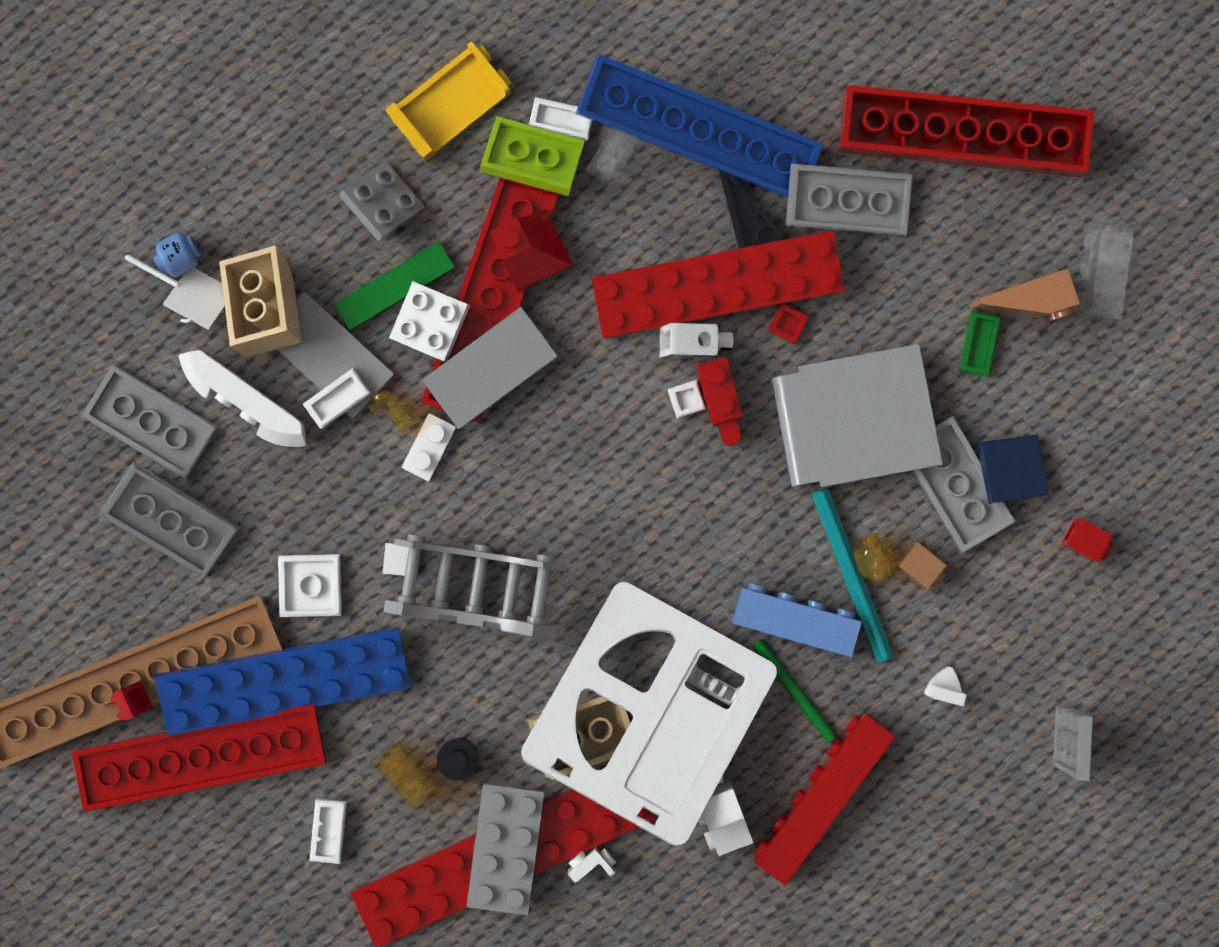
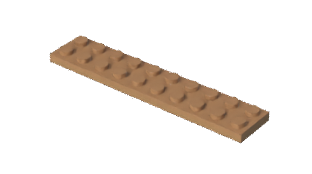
M262 595L0 702V769L120 720L117 717L121 713L117 703L111 704L110 698L113 696V692L133 683L141 681L151 705L154 706L160 703L154 679L155 674L284 649Z

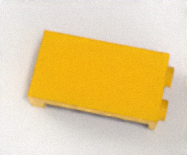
M471 41L464 52L397 105L394 102L385 109L387 115L425 162L511 94L508 87L511 84L510 79L502 69L495 71L489 63L492 57L482 45L476 47Z

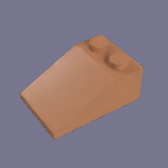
M1068 268L978 298L970 303L971 308L974 310L1038 319L1048 316L1049 322L1072 314V307L1080 304Z

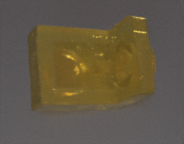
M386 390L372 397L374 402L368 405L370 411L374 412L388 405L400 431L403 432L413 427L410 420L415 418L408 401L402 404L398 393L390 394L389 390Z

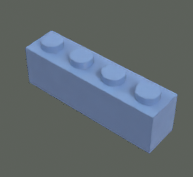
M749 583L748 589L741 587L731 621L733 624L852 657L862 621L855 619L856 613L839 608L837 614L825 611V604L811 600L808 601L807 605L796 603L797 596L779 592L778 597L766 594L767 588Z

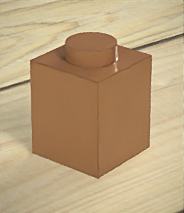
M913 542L895 566L921 587L928 589L930 586L935 588L946 575L943 569L947 565L919 542Z

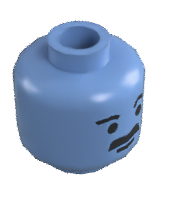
M176 232L156 244L157 255L153 257V260L161 273L167 271L170 276L176 278L195 269L199 264L198 258L202 255L190 234L186 236L181 232Z

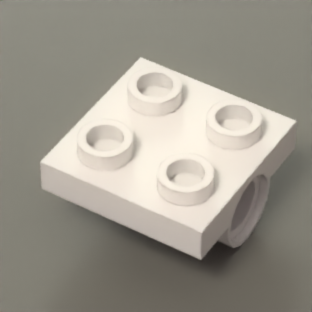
M412 281L389 338L447 362L470 305Z

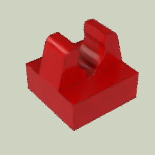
M141 681L113 692V696L110 698L111 704L117 703L121 713L117 715L120 720L124 719L127 721L153 709Z

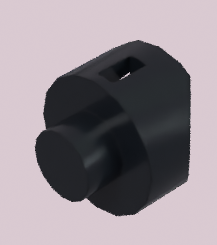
M462 737L446 741L439 749L437 755V766L440 772L446 778L454 781L470 777L475 772L479 762L476 746L470 740Z

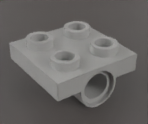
M386 160L348 185L339 194L340 198L378 242L387 236L391 237L396 234L395 230L400 225L404 227L409 220L425 208Z

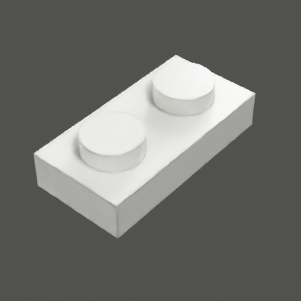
M428 413L401 468L430 481L457 427Z

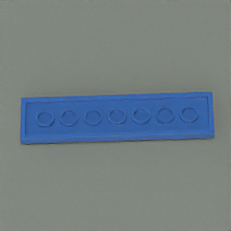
M600 54L596 55L576 111V115L787 198L791 164L816 166L823 146L822 143Z
M399 627L155 674L154 677L168 736L271 716L289 708L314 704V707L411 688Z

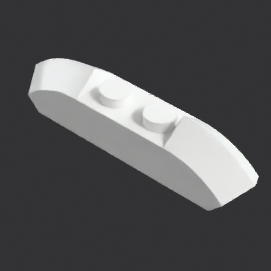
M197 350L179 355L182 369L188 381L205 399L214 391L217 392L214 398L228 408L234 404L242 410L239 416L255 426L259 422L260 426L256 435L268 442L287 447L306 446L304 422L207 353Z

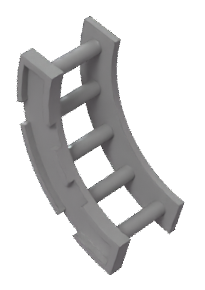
M408 534L407 540L395 538L394 545L409 547L402 595H398V601L385 600L383 612L431 620L456 621L459 624L478 627L487 626L499 628L501 631L532 637L556 639L557 627L545 624L546 618H543L550 569L566 571L567 565L555 563V557L537 554V558L534 560L492 553L493 547L475 544L474 550L431 544L425 543L426 537ZM421 549L441 552L434 600H431L430 605L417 604V598H414ZM453 554L476 557L469 605H465V610L448 608L449 602H446ZM488 559L510 563L503 610H499L498 616L483 613L484 608L481 607ZM522 565L538 567L531 616H527V621L517 619L518 613H515Z

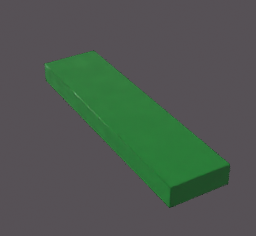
M438 241L336 302L334 305L351 331L405 299L412 281L427 286L455 269Z

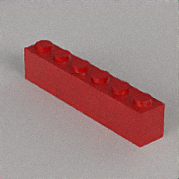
M864 712L859 717L855 714L844 728L848 731L841 741L836 739L826 752L830 757L823 766L820 764L816 765L808 777L811 782L805 791L800 788L790 801V804L793 805L786 816L783 813L779 815L771 827L775 830L768 841L763 838L753 851L756 855L754 858L755 864L784 886H786L896 737Z

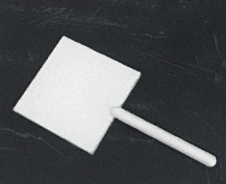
M131 255L125 256L127 261L174 286V289L163 305L209 330L225 307L222 283L195 268L183 274L181 279L176 281Z

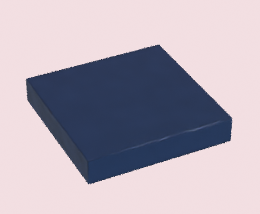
M1038 434L985 441L977 444L988 504L1049 495Z

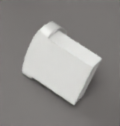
M949 666L937 673L930 680L924 691L925 695L933 699L963 707L967 695L961 692L959 679L954 669Z

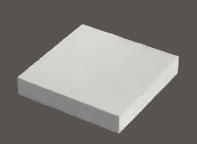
M341 554L278 556L280 617L342 615Z

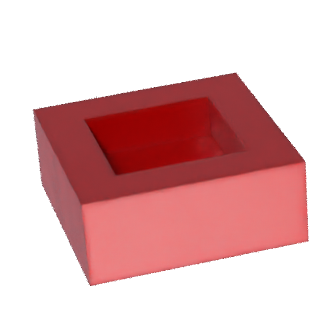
M781 303L767 331L795 344L809 317Z

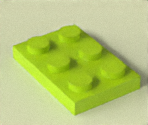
M496 116L480 165V172L569 196L585 140Z

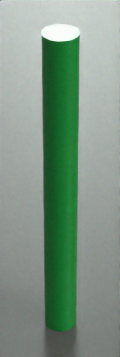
M763 639L756 642L753 648L760 656L775 665L777 679L826 742L829 743L835 739L837 734Z

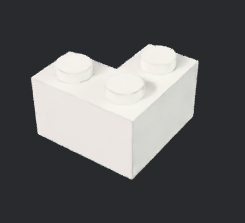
M728 782L717 786L698 821L700 826L706 824L709 830L704 833L709 849L713 850L716 848L718 856L752 844L753 841L731 783Z

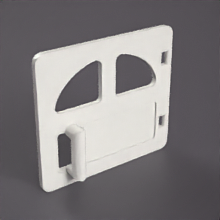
M620 582L611 591L521 750L522 759L530 766L673 846H681L689 839L777 675L776 667L771 661L632 584ZM660 631L670 633L675 639L673 648L650 689L645 693L611 676L599 667V660L611 648L632 636ZM701 655H706L739 673L745 678L742 686L736 689L698 668V658ZM685 682L727 704L730 708L724 709L685 686ZM585 690L595 692L633 715V719L610 761L602 770H595L589 765L581 752L577 739L576 708L579 695ZM557 759L573 768L570 777L552 768ZM642 807L659 816L655 825L637 816Z

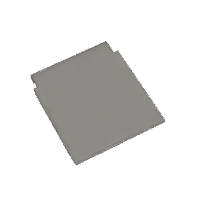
M919 344L798 366V373L771 379L792 487L819 482L820 488L943 465Z

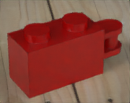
M727 357L696 365L695 368L711 426L718 425L724 444L731 446L738 443L741 434L737 419L743 416Z

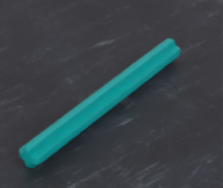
M827 488L816 491L812 494L813 501L860 621H862L861 624L877 662L887 661L893 657V652L830 491Z

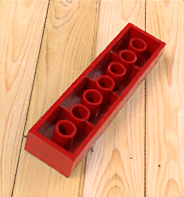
M848 85L844 91L838 152L1082 177L1089 170L1094 111Z

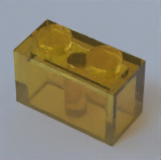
M399 740L373 763L374 767L413 810L439 787L437 782Z

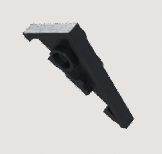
M719 171L738 249L786 240L787 238L782 231L776 227L756 201L742 188L736 178Z

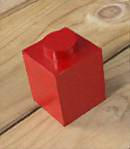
M1074 518L1061 545L1092 562H1099L1101 558L1106 559L1113 546V543L1110 542L1113 535L1082 518Z

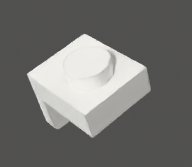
M594 847L587 854L581 851L577 856L573 857L569 861L571 867L568 869L567 874L576 883L596 865L600 864L609 876L612 877L616 873V869L613 866L616 860L605 848L600 851L597 847Z

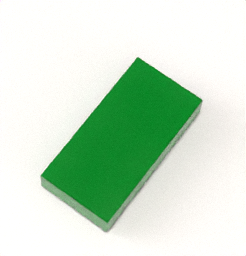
M970 311L958 371L989 377L1002 317Z

